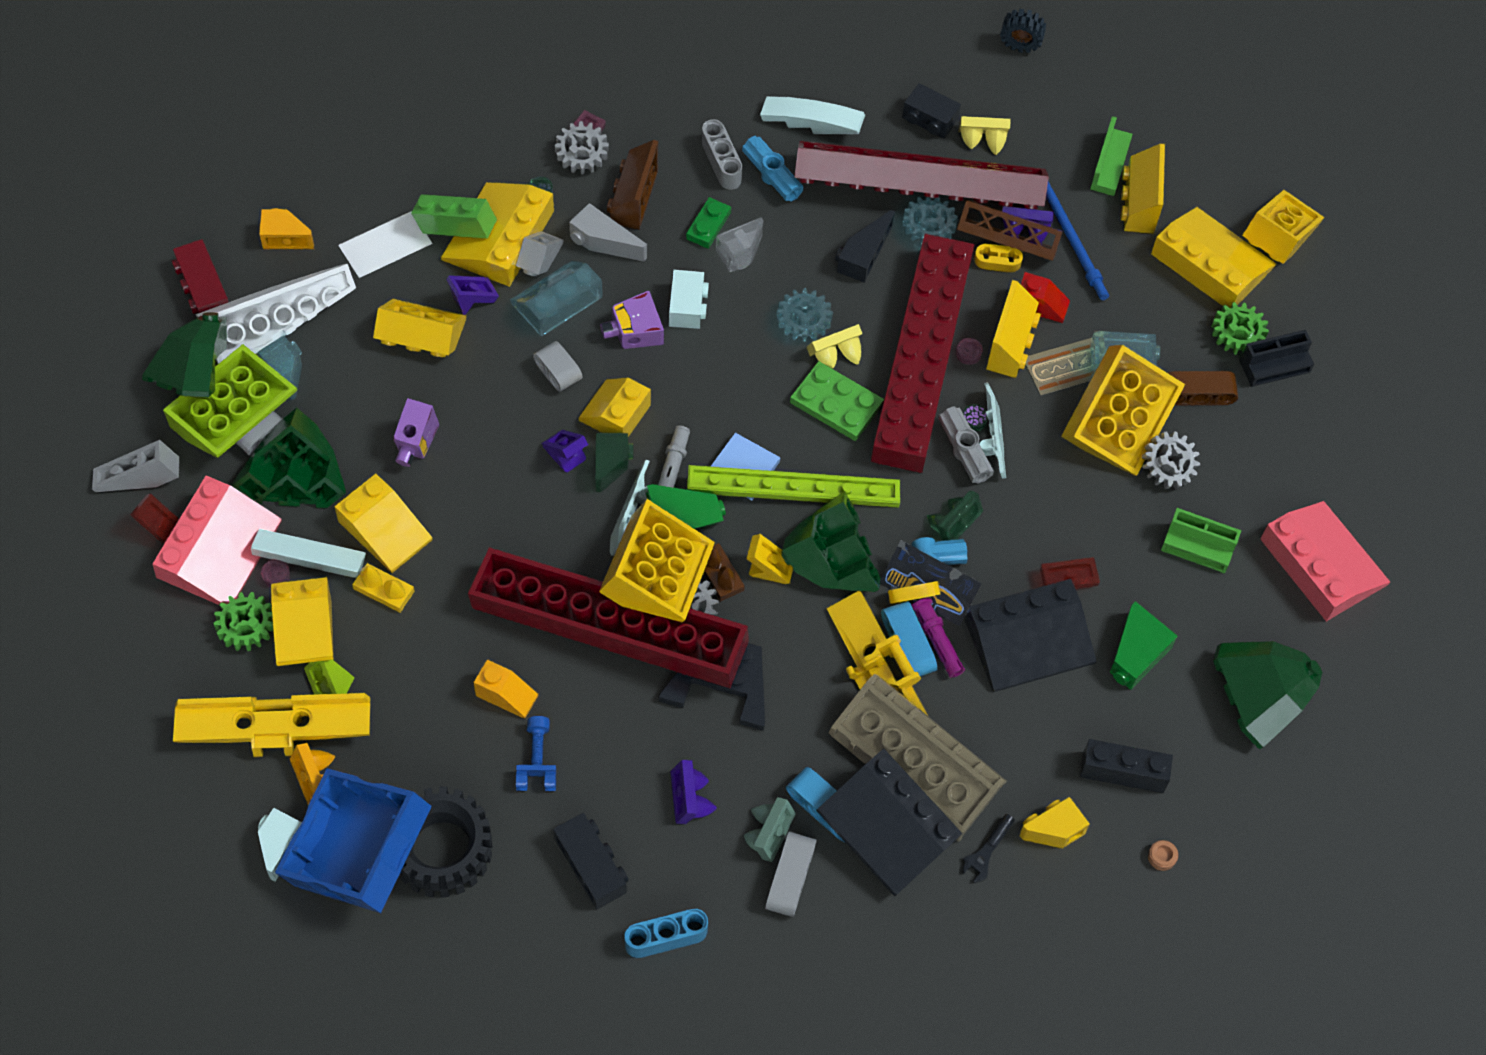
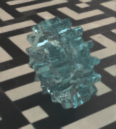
M917 197L916 203L909 202V207L904 210L902 224L906 227L905 233H912V241L917 238L920 239V245L923 243L925 234L951 239L952 233L956 231L958 216L954 215L955 208H948V201L941 203L940 197L935 200L926 197L924 201L922 198Z
M806 288L803 289L802 294L793 290L792 297L786 294L784 295V301L779 302L777 310L779 328L785 327V335L793 333V340H796L798 336H802L803 342H806L808 336L816 340L817 333L824 336L825 330L831 327L833 311H830L831 303H825L824 295L818 298L816 290L811 294H807Z

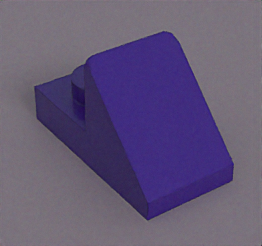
M448 276L446 279L452 296L463 315H466L474 303H495L499 297L488 277Z
M561 430L541 443L543 448L565 472H569L586 460L582 449L588 443L583 435Z

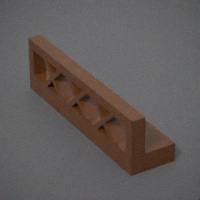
M966 200L957 230L1052 261L1055 259L1063 233L1061 230ZM970 207L980 210L984 220L978 223L967 219ZM986 213H990L993 215L988 218ZM997 216L1002 217L1008 228L1004 230L994 228L989 220ZM1009 220L1014 221V222H1017V223L1014 224V225H1011V223H1010ZM1020 224L1027 225L1032 236L1028 238L1018 236L1013 228ZM1033 228L1039 229L1041 231L1035 233ZM1044 232L1056 235L1052 246L1040 243L1037 236Z

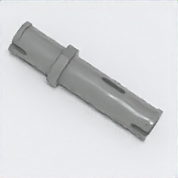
M675 427L671 443L665 451L667 457L658 483L660 486L674 488L681 462L687 454L685 448L690 434V430L687 427Z

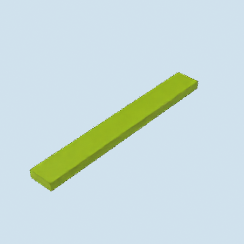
M688 466L687 490L723 496L825 503L830 502L845 492L854 505L898 508L900 505V480Z

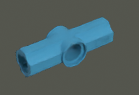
M753 136L747 140L742 147V151L761 172L762 180L766 184L772 185L785 201L792 202L797 199L803 192V185L784 165L783 156L773 152L761 137Z

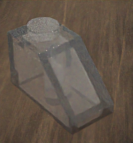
M762 217L717 235L716 251L729 272L744 269L749 264H752L763 236L764 221Z

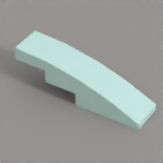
M767 96L760 116L763 121H785L788 128H811L813 134H859L865 114L862 111L816 100Z

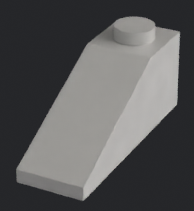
M590 203L569 222L570 237L577 245H582L590 251L644 262L647 259V244Z
M161 440L155 441L94 468L92 490L104 492L158 487L179 478V456Z

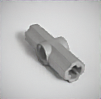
M954 406L946 409L939 415V421L953 445L954 456L962 462L972 483L979 484L986 481L989 477L993 476L994 471L979 444V435L970 428L960 407L956 408Z

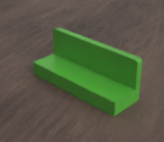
M1113 116L1090 189L1112 196L1115 195L1133 135L1132 133L1114 129L1117 117Z

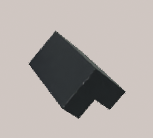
M1306 329L1246 344L1240 358V363L1251 387L1311 373L1314 362L1308 351L1312 341Z

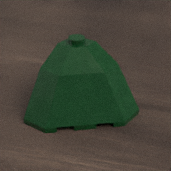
M206 312L202 316L173 330L143 373L142 380L156 382L157 386L166 390H172V387L176 388V394L181 396L210 397L215 392V359L227 348V317H219V314L215 312Z
M297 407L279 421L262 440L231 485L258 504H263V501L278 502L282 506L300 507V504H316V508H328L346 493L333 448L317 424Z
M845 492L803 520L784 540L781 553L785 563L788 566L791 565L797 574L822 588L876 592L880 587L878 570L869 558L872 553L865 536L860 537L858 532V525L861 523L858 513Z
M1274 641L1221 643L1217 645L1213 659L1217 671H1220L1227 681V684L1223 685L1229 702L1231 705H1236L1241 718L1237 722L1241 731L1259 750L1265 747L1303 711L1318 690L1322 677L1321 667L1315 660H1311L1302 651Z

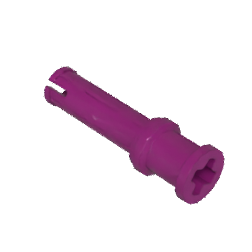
M930 597L920 599L911 606L924 634L931 640L949 678L961 675L965 668L942 627L943 619L937 616L931 605L933 601Z

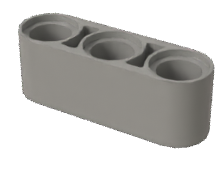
M715 119L708 120L702 127L703 149L720 185L728 190L736 189L741 185L742 163L722 122Z
M789 831L765 909L794 917L814 853L816 839Z

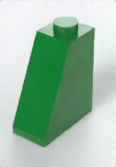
M654 484L644 488L648 500L695 530L724 521L723 516L726 515L725 507L722 500L717 499L716 494Z
M1135 601L1127 615L1110 673L1119 684L1127 686L1132 690L1173 648L1178 636Z

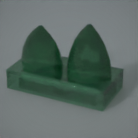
M970 490L964 497L948 499V507L950 509L948 514L927 515V519L931 527L940 533L942 541L958 540L984 512L979 494Z

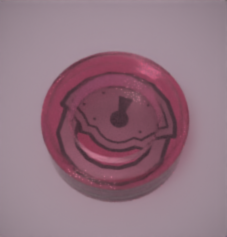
M965 338L958 343L956 356L964 364H975L981 359L982 345L976 339Z
M273 559L262 567L263 581L269 587L273 583L288 582L290 579V571L284 561Z

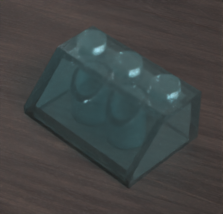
M571 261L512 298L510 302L542 337L603 297L602 280L587 263Z

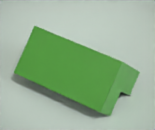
M1177 508L1161 551L1225 573L1241 530Z

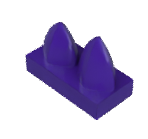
M1003 206V212L1049 227L1051 223L1053 224L1054 213L1051 211ZM1003 218L1004 227L1006 229L1008 228V226ZM1009 220L1010 223H1011V225H1014V224L1017 223V222H1014V221ZM1020 224L1013 228L1016 235L1023 230L1025 225ZM1033 228L1035 233L1041 231L1039 229ZM1048 232L1037 236L1040 243L1046 238Z
M681 760L671 770L675 822L676 824H687L693 818H700L713 813L717 807L708 799L696 795L695 792L706 786L709 782L708 778L693 768L692 760Z

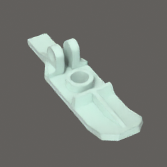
M988 382L984 383L987 392L988 411H986V415L990 422L989 428L992 438L982 440L980 446L985 456L995 455L997 457L1000 474L1003 479L1006 478L1000 408Z
M645 460L641 465L610 539L611 556L615 555L630 517L635 512L638 503L643 504L647 499L644 492V474L649 464L648 460Z

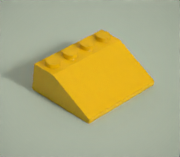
M486 182L477 198L487 199L497 218L488 239L454 236L443 253L441 260L510 287L521 269L516 266L524 237L543 231L554 212L553 193L532 185Z
M1198 207L1171 222L1156 237L1151 255L1216 302L1231 308L1233 302L1238 305L1277 264Z
M1124 345L1109 346L1061 437L1080 449L1137 476L1145 461L1142 455L1148 452L1144 448L1145 445L1152 443L1151 439L1159 435L1185 384Z
M646 499L631 515L599 592L622 607L683 622L686 619L715 542Z

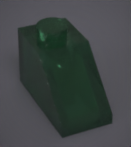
M596 433V492L605 490L628 470V459H633L634 443H628V433Z

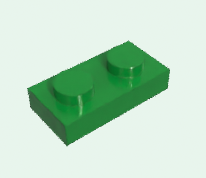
M709 197L686 233V239L709 249L729 217L731 206Z

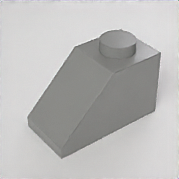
M542 231L524 237L516 266L522 268L523 272L530 276H537L547 272L562 247L564 240Z

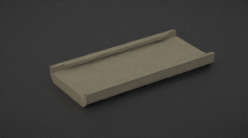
M877 674L868 679L829 731L833 738L865 764L884 748L963 833L956 839L957 841H961L962 836L1000 788L1007 782L1000 774Z

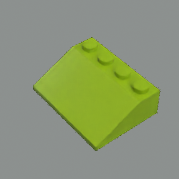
M242 344L215 366V392L210 397L180 395L163 411L170 428L188 443L218 458L297 391V388Z

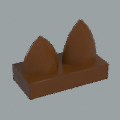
M719 543L714 545L703 573L710 582L712 589L716 590V595L721 602L743 592L745 586Z

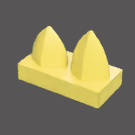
M961 116L959 121V132H961L963 141L970 149H973L980 142L982 134L985 133L988 147L994 155H997L1003 148L1010 130V119Z
M859 324L813 341L807 346V350L810 356L815 355L818 361L833 369L837 361L836 346H838L842 354L849 361L858 365L861 358L859 336L862 334Z

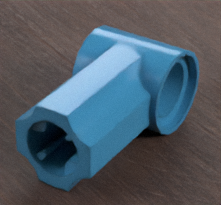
M924 537L916 539L911 544L913 547L947 565L966 564L968 560L967 546L964 539L935 542L933 538Z

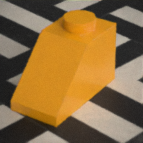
M278 208L262 209L259 235L263 249H314L311 230L290 211Z
M489 660L485 662L474 681L477 697L524 719L538 698V693L513 671Z

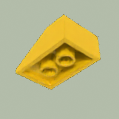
M1283 190L1256 213L1242 236L1248 239L1251 245L1267 252L1270 258L1284 264L1294 255L1325 217Z
M374 474L335 506L338 522L391 573L433 540L396 492L377 474Z
M327 577L271 584L277 666L334 660L332 603Z

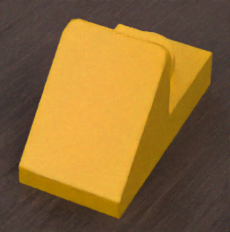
M761 534L752 536L747 560L752 563L749 571L750 576L789 584L793 567L785 563L781 553L783 550Z

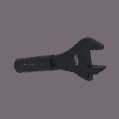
M1009 814L1004 815L983 848L963 859L965 861L963 874L970 867L979 873L973 881L974 883L984 881L987 878L991 854L1015 821Z

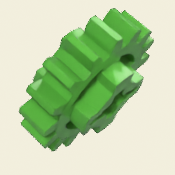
M1233 302L1231 308L1224 305L1222 311H1217L1211 325L1214 328L1212 336L1218 337L1217 345L1224 343L1225 351L1232 348L1233 353L1237 355L1239 350L1244 351L1247 343L1266 339L1269 332L1266 329L1268 321L1262 320L1263 313H1255V306L1247 309L1246 303L1238 307Z
M239 592L238 599H234L230 595L228 596L230 603L225 604L221 602L219 604L222 612H215L214 615L217 621L213 623L219 640L224 639L226 647L234 643L236 651H239L241 646H245L247 651H250L251 645L254 643L256 646L261 647L260 640L262 638L269 641L270 636L267 631H274L272 606L270 603L265 602L263 596L256 600L254 592H251L248 597H244L243 593ZM260 614L263 615L262 624L259 623ZM228 619L231 620V623L229 624V626H230L229 630L227 629V621H228Z

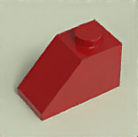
M1025 272L1021 285L1039 302L1036 313H1040V317L1063 323L1070 300L1050 279Z

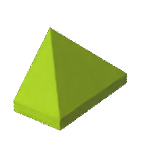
M334 660L310 662L304 667L314 695L347 694L355 678Z

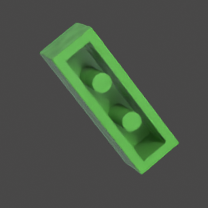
M421 194L411 213L423 234L488 239L497 221L487 199Z

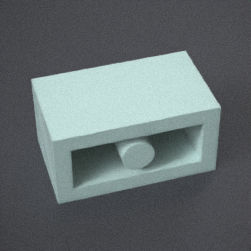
M673 271L669 327L700 329V320L706 319L707 304H702V299L708 298L709 283L704 282V272Z

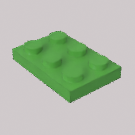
M818 361L790 397V403L856 441L883 406L884 399Z

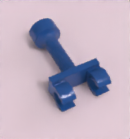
M532 716L527 719V731L533 735L531 765H517L516 791H527L528 776H545V791H556V765H542L543 735L547 734L550 729V719L547 717Z

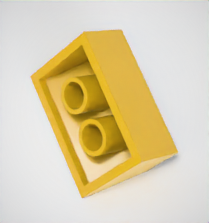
M1158 144L1132 155L1128 166L1124 165L1122 180L1126 181V186L1123 185L1121 200L1125 201V206H1122L1120 220L1124 221V231L1154 234L1163 207L1165 144Z
M1012 280L986 369L1014 378L1017 377L1019 369L1024 370L1028 355L1024 354L1025 348H1031L1035 335L1030 333L1032 327L1037 329L1041 315L1036 313L1039 302L1018 281Z
M391 299L378 308L373 338L381 340V343L385 345L395 346L400 344L405 345L406 349L419 352L422 349L431 351L433 356L446 357V355H450L456 349L466 321V315Z

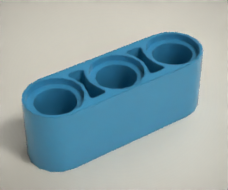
M905 601L882 609L881 617L889 637L893 635L899 636L901 640L900 646L914 672H918L921 677L937 671L935 656L911 604Z
M805 767L786 786L788 794L835 837L843 841L816 811L837 790L814 770Z
M690 909L633 924L625 932V949L631 957L642 958L699 943L706 938L708 933V917L702 910ZM695 921L702 925V928L697 931L690 930L687 927L689 923ZM663 929H670L674 932V935L670 938H663L659 935V932ZM640 936L643 937L646 940V942L642 945L636 946L633 945L630 942V940L633 937Z

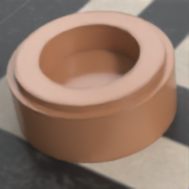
M1160 840L1151 846L1148 860L1155 869L1167 871L1177 862L1178 850L1171 842Z

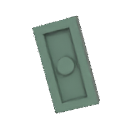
M777 797L774 804H763L751 809L754 817L764 825L760 829H754L744 834L746 843L758 852L762 860L773 862L796 815L788 800Z

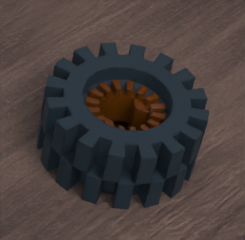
M1016 9L1012 10V13H1007L1004 18L1000 32L1001 41L1005 42L1004 45L1006 47L1011 45V50L1013 51L1016 48L1021 53H1023V50H1026V53L1031 52V49L1036 51L1038 47H1041L1046 31V23H1044L1043 17L1039 18L1038 13L1031 14V10H1028L1027 13L1024 12V9H1020L1019 12Z

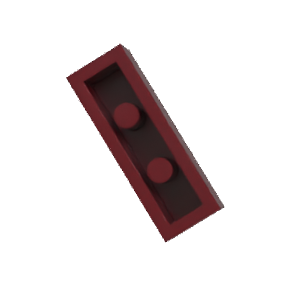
M203 239L174 248L173 251L176 259L171 261L176 274H182L184 278L180 280L184 294L190 293L192 299H189L188 302L193 315L228 303V298Z

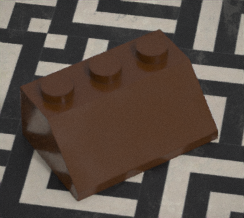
M652 140L630 149L627 159H622L621 177L615 180L613 188L615 196L614 199L610 198L608 201L607 213H610V218L623 227L640 230L658 173L657 140Z

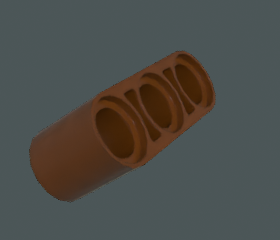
M1168 372L1169 375L1185 384L1174 406L1230 405L1238 400L1236 377L1233 372Z

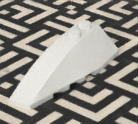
M343 264L247 295L196 314V317L202 316L206 312H215L219 314V317H227V348L215 359L217 364H219L242 344L255 354L269 349L285 335L295 331L298 326L307 320H311L327 306H331L353 291L356 286L348 264Z

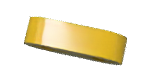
M994 244L979 245L974 256V262L979 268L1002 272L1018 271L1023 260V254L1020 250ZM983 254H988L989 259H984ZM1008 257H1012L1014 262H1009Z
M938 581L888 590L890 604L940 595Z

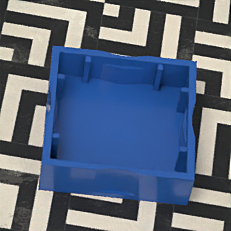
M327 768L308 805L304 820L293 835L275 873L295 887L381 913L432 806L413 791L383 783H369L357 776Z

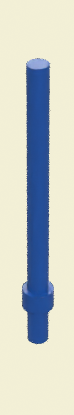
M1048 181L1046 199L1086 272L1085 278L1089 285L1094 287L1101 301L1106 300L1109 297V293L1102 282L1103 277L1100 271L1095 269Z

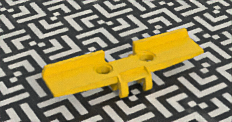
M857 591L828 607L827 610L857 665L855 668L852 666L847 667L846 672L851 679L856 681L859 689L861 690L870 677L877 674L928 716L912 686L921 680L919 673L914 672L902 650L899 636L893 635L888 639L886 638L862 592ZM876 646L872 654L865 656V651L868 647ZM889 655L891 658H895L904 678L896 681L884 657Z
M365 693L291 695V699L257 700L256 697L178 699L175 703L173 742H251L254 757H263L262 748H284L285 756H291L294 751L293 741L370 736V697ZM273 710H290V711H273ZM303 716L310 718L307 725L303 727L297 726L302 722ZM240 718H248L251 725L248 728L240 729L237 727V721Z

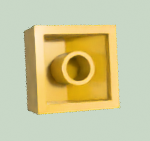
M630 378L607 379L582 412L579 421L624 444L651 406V389Z

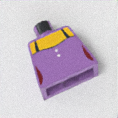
M650 291L615 304L612 307V321L600 324L603 338L618 336L624 349L664 344V329Z
M407 398L394 435V442L399 451L395 460L398 464L410 467L414 457L421 459L425 457L439 427V422L432 405Z

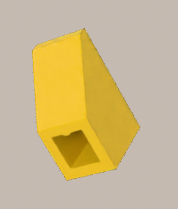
M1068 797L1062 802L1059 799L1055 800L1046 807V812L1039 816L1036 813L1029 816L1023 822V828L1019 836L1025 841L1063 849L1085 835L1090 824L1072 799Z

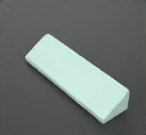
M263 529L258 530L251 546L252 555L353 578L359 576L366 552Z

